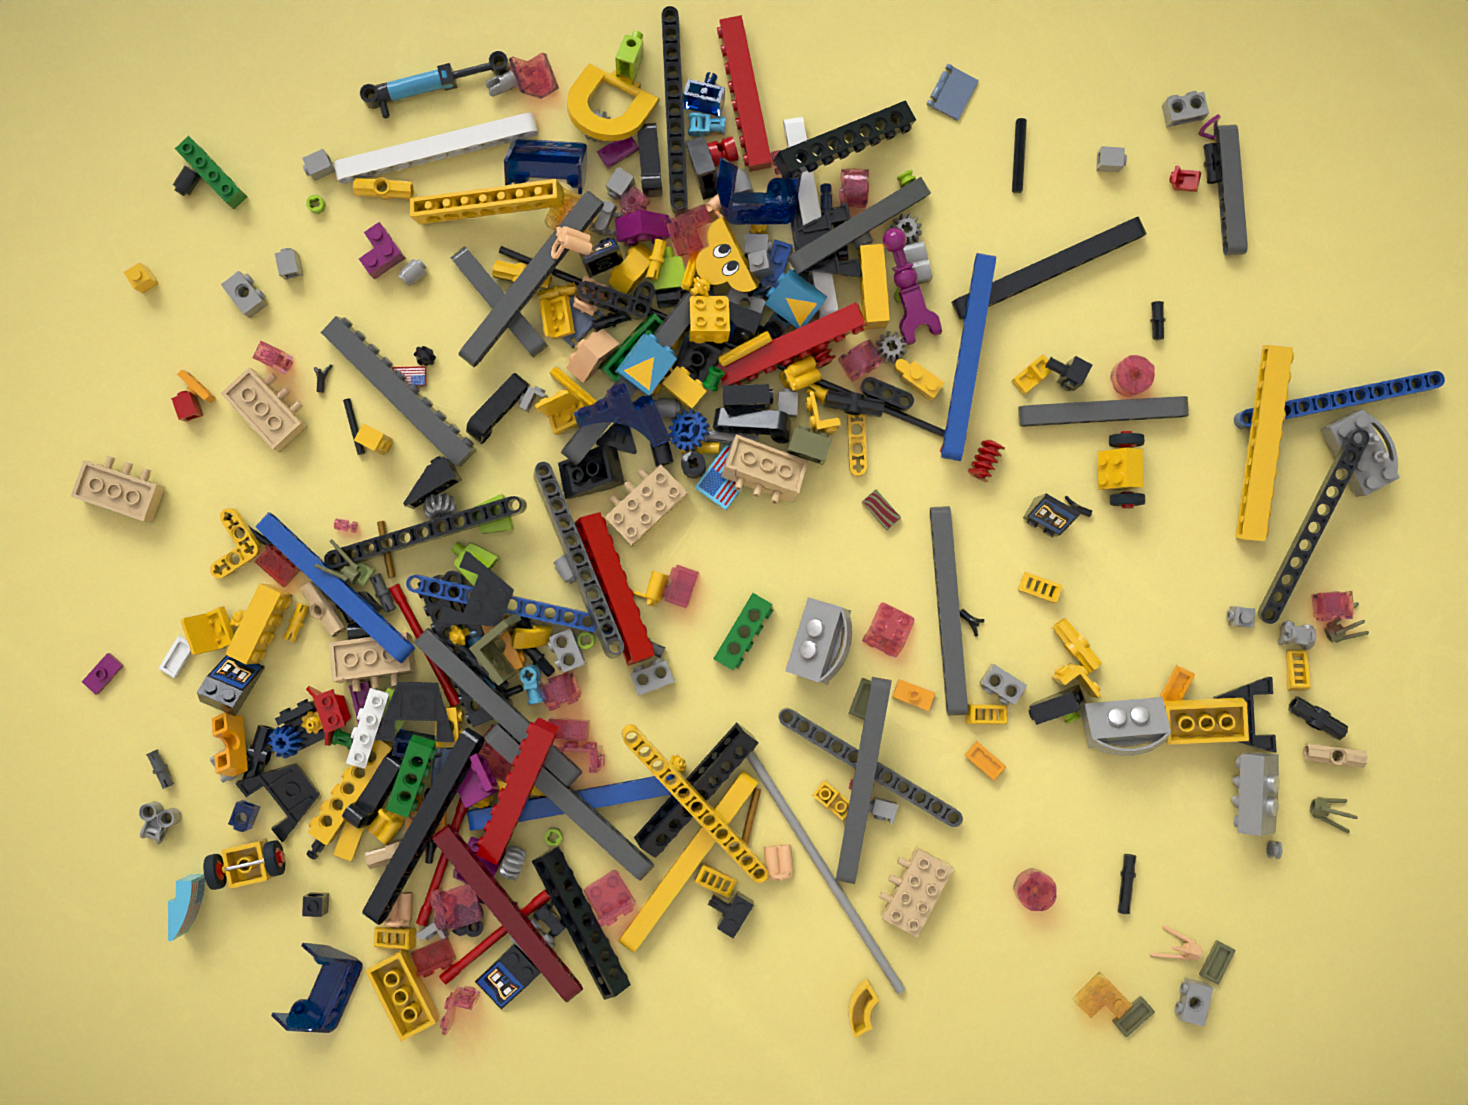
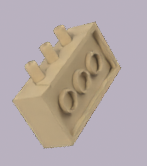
M249 367L220 394L273 450L280 452L307 427L296 414L303 405L296 401L290 407L283 400L290 391L284 387L276 393L270 386L277 379L273 373L266 379H263L257 371Z
M736 434L730 445L721 477L736 482L735 489L741 491L743 485L754 489L753 496L760 497L761 492L772 495L771 502L774 504H778L779 499L793 503L800 492L808 461Z
M107 456L104 466L86 460L83 461L71 497L144 522L153 523L165 487L148 481L151 470L143 468L141 477L138 478L130 475L133 467L132 463L125 462L122 472L112 469L115 458Z
M662 465L656 468L650 475L641 468L637 473L644 481L636 488L627 481L623 487L630 494L622 501L615 494L609 498L616 507L605 518L631 546L635 545L688 495L687 491Z
M407 632L401 633L413 645L412 635ZM372 637L329 643L332 680L339 684L352 682L353 692L361 691L360 681L371 679L372 689H379V678L390 677L391 686L394 687L399 682L398 675L415 673L414 652L403 663H400Z
M916 846L909 861L899 857L897 863L905 867L900 878L893 874L889 876L888 881L896 885L891 895L882 891L879 898L887 902L880 914L882 919L918 938L954 868L951 864Z

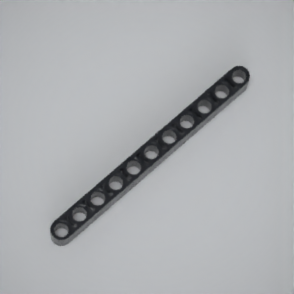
M667 6L662 10L661 16L670 204L673 213L682 215L688 209L679 14L675 7ZM668 16L675 17L673 20L666 19V17ZM669 34H674L676 36L673 39L667 38ZM672 52L677 54L673 58L667 56ZM676 71L678 74L670 76L669 72ZM673 89L679 91L676 95L669 93ZM672 108H678L679 112L673 114L670 112V110ZM677 126L680 128V131L672 132L671 129ZM674 145L682 147L679 151L672 150ZM678 163L682 165V168L675 170L672 168L673 165ZM676 182H681L683 184V186L679 189L674 188L673 185ZM677 201L684 202L682 207H676L674 204Z
M1139 216L992 282L988 307L1145 236L1147 232ZM969 293L951 302L959 320L965 318Z
M1354 429L1347 434L1258 609V616L1265 623L1273 624L1279 619L1369 443L1370 436L1367 431ZM1356 433L1362 435V440L1358 444L1354 441ZM1347 451L1353 453V458L1350 461L1345 459ZM1341 468L1344 471V476L1341 479H1337L1336 471ZM1332 486L1335 489V493L1329 497L1326 491ZM1324 504L1326 511L1320 515L1317 509L1319 505ZM1312 522L1317 524V529L1314 532H1310L1308 529L1309 524ZM1306 539L1308 546L1306 549L1301 550L1299 544L1302 540ZM1294 557L1299 559V564L1296 567H1292L1290 563ZM1284 575L1290 576V582L1287 584L1282 583ZM1276 592H1280L1282 595L1281 599L1276 602L1273 601V595ZM1271 609L1273 611L1272 617L1265 619V611Z
M510 496L344 546L341 549L356 564L522 514L527 508V503L521 497ZM515 500L519 502L517 510H514L512 507ZM499 505L501 513L496 516L494 509ZM479 511L483 514V518L480 521L476 518ZM460 517H463L465 520L463 526L458 524ZM443 522L446 523V530L444 532L440 529ZM424 528L428 529L426 537L422 534ZM407 533H409L410 535V541L408 543L405 541V535ZM388 539L392 540V546L390 548H388L387 546ZM371 544L374 545L373 553H370L369 546ZM336 549L327 552L324 557L325 564L330 568H343L346 565H350ZM355 549L356 557L353 559L351 553ZM335 555H337L339 558L337 564H335L334 562Z
M469 727L465 728L460 734L362 911L364 916L377 925H381L391 912L471 768L470 764L472 762L470 757L476 753L478 754L485 742V738Z

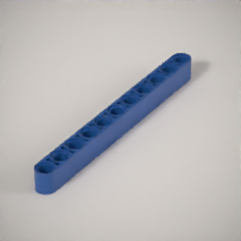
M977 253L974 261L941 458L961 462L996 264V256Z
M1432 371L1289 400L1285 402V420L1430 391L1441 387L1445 382V377L1439 371ZM1430 377L1434 380V384H1431ZM1411 381L1415 383V389L1412 387ZM1393 385L1396 386L1397 392H1394V391H1393V389H1392V386H1393ZM1374 388L1378 391V396L1374 394ZM1355 392L1359 394V400L1356 399ZM1337 396L1341 398V404L1336 401ZM1318 399L1322 401V408L1317 404ZM1299 403L1304 406L1303 412L1299 409ZM1254 408L1237 413L1234 417V424L1240 429L1251 427ZM1243 414L1248 417V423L1243 421Z
M268 512L255 526L394 659L403 663L415 650V647L345 581L316 568L314 565L319 564L331 569L276 516Z
M419 574L410 576L406 581L407 589L411 592L467 604L469 592L473 590V586ZM413 578H418L421 581V586L418 589L413 588L411 585ZM433 582H437L440 585L438 593H434L430 589V585ZM455 586L459 589L460 594L458 597L450 595L449 590L451 587ZM512 595L511 599L517 602V608L510 610L507 607L505 612L596 633L593 624L586 627L582 623L583 618L589 616L586 611ZM534 604L537 611L534 614L527 613L526 605ZM547 608L555 610L556 615L553 618L545 616L544 612ZM565 613H573L575 616L574 620L566 622L563 618ZM602 629L603 633L611 634V630L605 631Z
M668 775L666 780H672L674 775ZM655 776L575 790L594 809L671 795L668 789ZM536 797L528 799L519 822L565 813L548 797ZM494 805L467 811L470 831L484 829L487 821H491L493 817L490 813Z

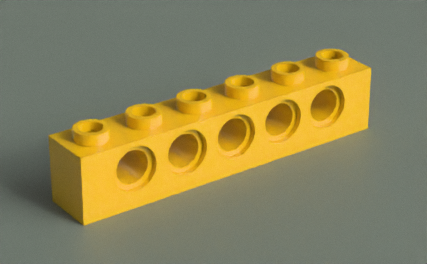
M375 737L371 751L375 752L376 759L375 761H372L370 758L368 759L367 765L364 768L365 776L361 777L358 774L359 767L352 765L351 768H347L341 776L343 780L340 785L336 784L330 793L332 796L329 801L326 800L321 805L319 816H315L309 823L311 828L307 833L326 846L332 843L346 822L342 818L343 812L350 804L359 800L383 758L388 753L393 752L396 746L389 741L376 740ZM348 783L354 786L353 793L347 790ZM337 799L343 802L342 809L336 806ZM326 816L332 818V825L326 823Z

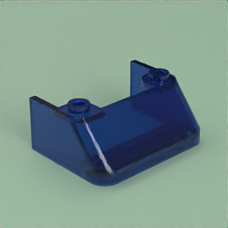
M513 140L504 159L505 186L512 183H525L530 177L566 179L568 185L572 188H578V194H582L586 183L587 145L581 142Z
M720 158L716 189L724 218L733 225L789 224L794 219L801 176L796 179L789 178L786 180L783 177L773 178L767 185L766 193L735 192L738 167L727 159Z
M302 943L301 947L314 957V961L317 964L322 965L308 999L296 1001L289 1013L272 1012L271 1016L286 1031L330 1033L337 1028L362 971L363 964L356 957L331 946Z

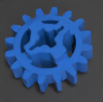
M690 409L689 413L683 410L682 416L677 413L678 419H672L671 421L674 425L669 426V429L672 430V433L668 434L669 437L673 438L671 442L680 450L683 448L686 452L689 451V448L695 451L696 446L701 448V442H707V439L704 438L705 435H710V432L706 430L710 427L708 423H705L707 418L702 416L700 412H695Z

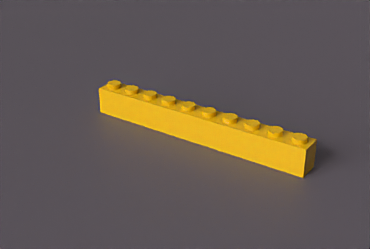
M1262 345L1235 536L1240 539L1265 541L1269 534L1268 519L1272 513L1270 505L1275 492L1273 484L1277 477L1276 463L1280 457L1279 442L1283 437L1281 428L1286 416L1284 407L1285 402L1288 400L1287 387L1291 380L1290 366L1294 360L1293 347Z

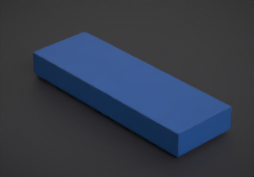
M774 240L770 252L774 275L762 277V287L771 285V287L777 288L779 283L776 281L785 272L788 262L787 257L790 256L793 245Z

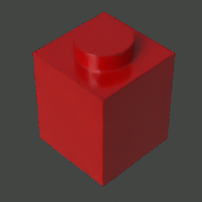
M181 391L177 393V396L171 398L178 420L188 422L204 416L197 396L191 392Z

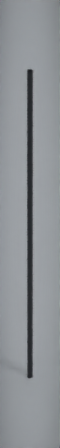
M501 246L499 249L500 254L528 265L532 258ZM555 268L552 271L553 276L570 283L575 282L577 286L582 282V279ZM622 299L617 300L618 303L626 305ZM637 305L635 310L643 313V308ZM650 308L647 314L655 313L662 321L668 316L653 308ZM690 324L686 328L688 332L690 331ZM729 340L728 342H723L727 345L726 347L729 349H734L737 347L733 345ZM780 365V366L775 367V368L780 369V370L783 371V370L787 369V367H788L789 365L784 366V367H783L782 365ZM822 378L814 383L831 391L841 393L853 392ZM884 405V413L944 437V429Z

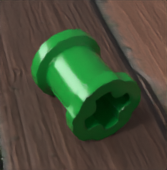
M710 366L708 369L709 374L706 380H703L702 385L706 389L716 392L721 377L725 376V372L718 367Z
M340 728L336 729L332 738V745L339 744L350 750L353 743L351 734L341 731Z

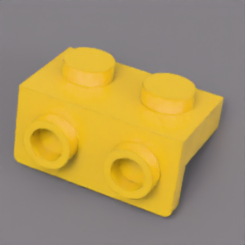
M563 295L552 300L542 299L539 301L543 331L546 337L559 339L575 333L569 296Z

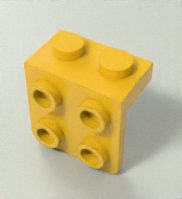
M691 296L689 341L696 343L728 342L730 333L728 297Z
M560 390L556 395L550 398H543L539 403L535 404L537 411L548 416L555 435H559L584 423L588 417L584 400L569 390Z
M814 391L809 392L805 403L807 412L811 411L812 415L809 419L811 431L815 430V434L818 432L828 435L835 434V431L840 427L839 417L820 421Z
M225 606L218 607L205 614L181 619V625L193 655L223 649L230 645L234 637Z
M1069 663L1065 667L1062 665L1054 671L1055 675L1052 676V679L1055 683L1066 685L1076 678L1089 696L1098 699L1102 696L1099 693L1101 689L1095 681L1091 682L1087 677L1089 673L1084 666Z

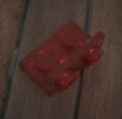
M448 937L411 952L418 970L416 972L417 977L422 975L424 978L434 974V970L438 968L445 970L451 967L456 959Z

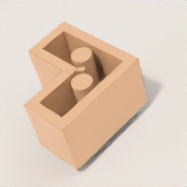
M604 329L597 333L594 331L587 340L582 339L576 346L578 350L569 357L570 363L566 368L584 383L594 376L601 363L606 361L617 349L619 343Z

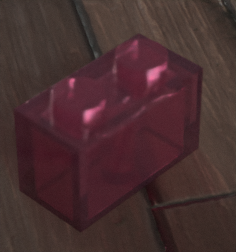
M260 341L252 357L283 374L289 371L293 364L292 356L263 341Z
M677 565L676 568L672 567L669 578L672 579L670 586L666 585L663 592V597H666L664 601L687 609L699 572Z
M549 718L548 722L560 727L555 739L588 740L590 720Z

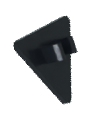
M622 414L596 441L598 446L606 444L616 447L618 451L631 454L637 453L626 414Z

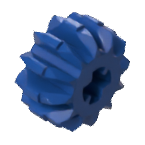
M283 725L273 730L274 733L269 735L272 741L268 744L273 746L270 752L276 751V757L289 758L290 756H295L298 750L302 748L299 743L304 739L299 738L298 735L301 732H295V727Z

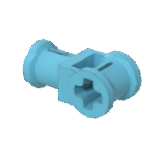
M698 112L688 115L690 119L688 135L694 137L710 136V132L725 134L724 116L722 118H710V114Z
M529 665L520 672V679L523 682L524 690H527L528 705L545 701L540 689L542 685L540 679L541 670L536 665ZM528 672L533 673L534 676H533V677L528 676L527 673H528Z

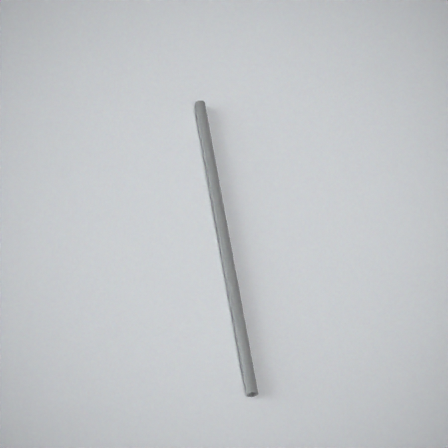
M753 750L747 756L748 761L897 994L902 993L905 987Z

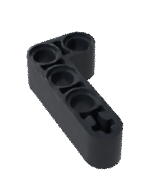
M647 123L638 131L641 183L644 198L663 196L656 123Z
M582 281L575 289V296L578 300L636 320L642 319L649 313L655 294L653 284L647 281L642 282L636 287L633 296L590 281ZM584 287L586 288V292H588L586 295L583 294L582 289ZM642 287L648 290V296H644L641 293ZM599 293H604L607 296L606 302L599 299ZM618 299H622L625 302V308L618 306ZM637 305L643 308V314L636 312L635 307Z
M513 373L469 419L466 432L480 444L486 442L492 434L493 427L519 401L522 393H526L531 385L517 373Z
M717 408L715 410L713 429L718 432L771 435L772 440L777 443H788L791 420L789 415L783 411Z
M392 752L388 753L381 761L359 800L350 804L345 809L342 818L357 829L370 825L393 790L403 760Z

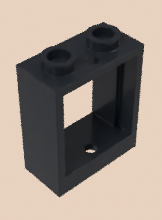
M769 384L723 386V408L769 409L770 404L773 403V389H769Z

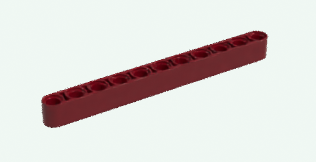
M447 824L433 836L436 845L560 997L568 1003L583 990L579 980L454 827Z

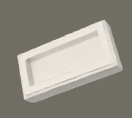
M181 635L176 638L158 668L173 678H178L192 654L186 638Z

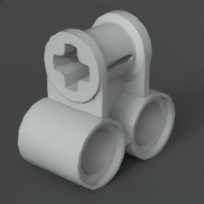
M157 801L142 805L139 809V816L145 821V824L141 829L140 838L152 839L157 844L162 843L166 836L167 828L180 822L181 812L177 808L164 810L162 804ZM149 807H152L154 810L153 816L148 811ZM167 813L172 816L171 822L167 820Z

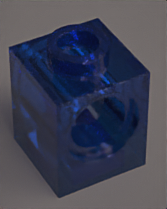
M245 800L236 802L228 824L234 826L233 829L239 832L252 829L261 806ZM242 812L247 816L246 822L241 819Z

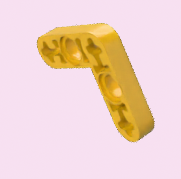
M234 508L224 509L220 513V520L237 547L211 565L210 573L215 578L227 577L257 557L261 552L260 543L239 511ZM232 513V520H227L228 514ZM240 527L245 531L243 538H239L236 534L237 529ZM249 546H254L253 552H248ZM233 554H237L240 557V562L237 565L231 560ZM226 564L229 566L222 569L221 573L217 572L220 566H224Z

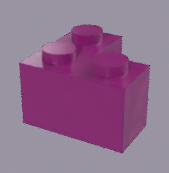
M638 210L615 219L617 242L625 243L626 246H633L638 241L648 240L654 244L655 239L665 240L670 238L669 215Z
M380 222L364 232L374 248L360 257L359 260L372 278H378L406 259Z

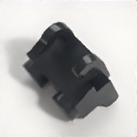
M552 901L550 904L546 902L532 916L537 921L541 919L551 929L548 933L555 938L566 926L560 916L552 909L554 906Z

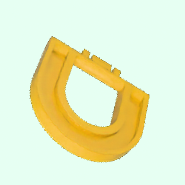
M589 63L568 92L567 113L574 126L585 135L602 141H620L635 135L642 128L658 105L660 98L640 89L641 83L638 81L633 84L634 80L623 74L617 77L616 70L610 74ZM603 82L636 97L626 112L618 118H601L595 115L588 106L589 100Z

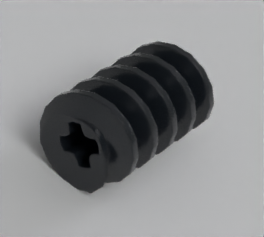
M688 452L681 460V467L687 477L699 478L706 471V462L701 453ZM696 462L698 467H692L691 469L690 463L694 464Z

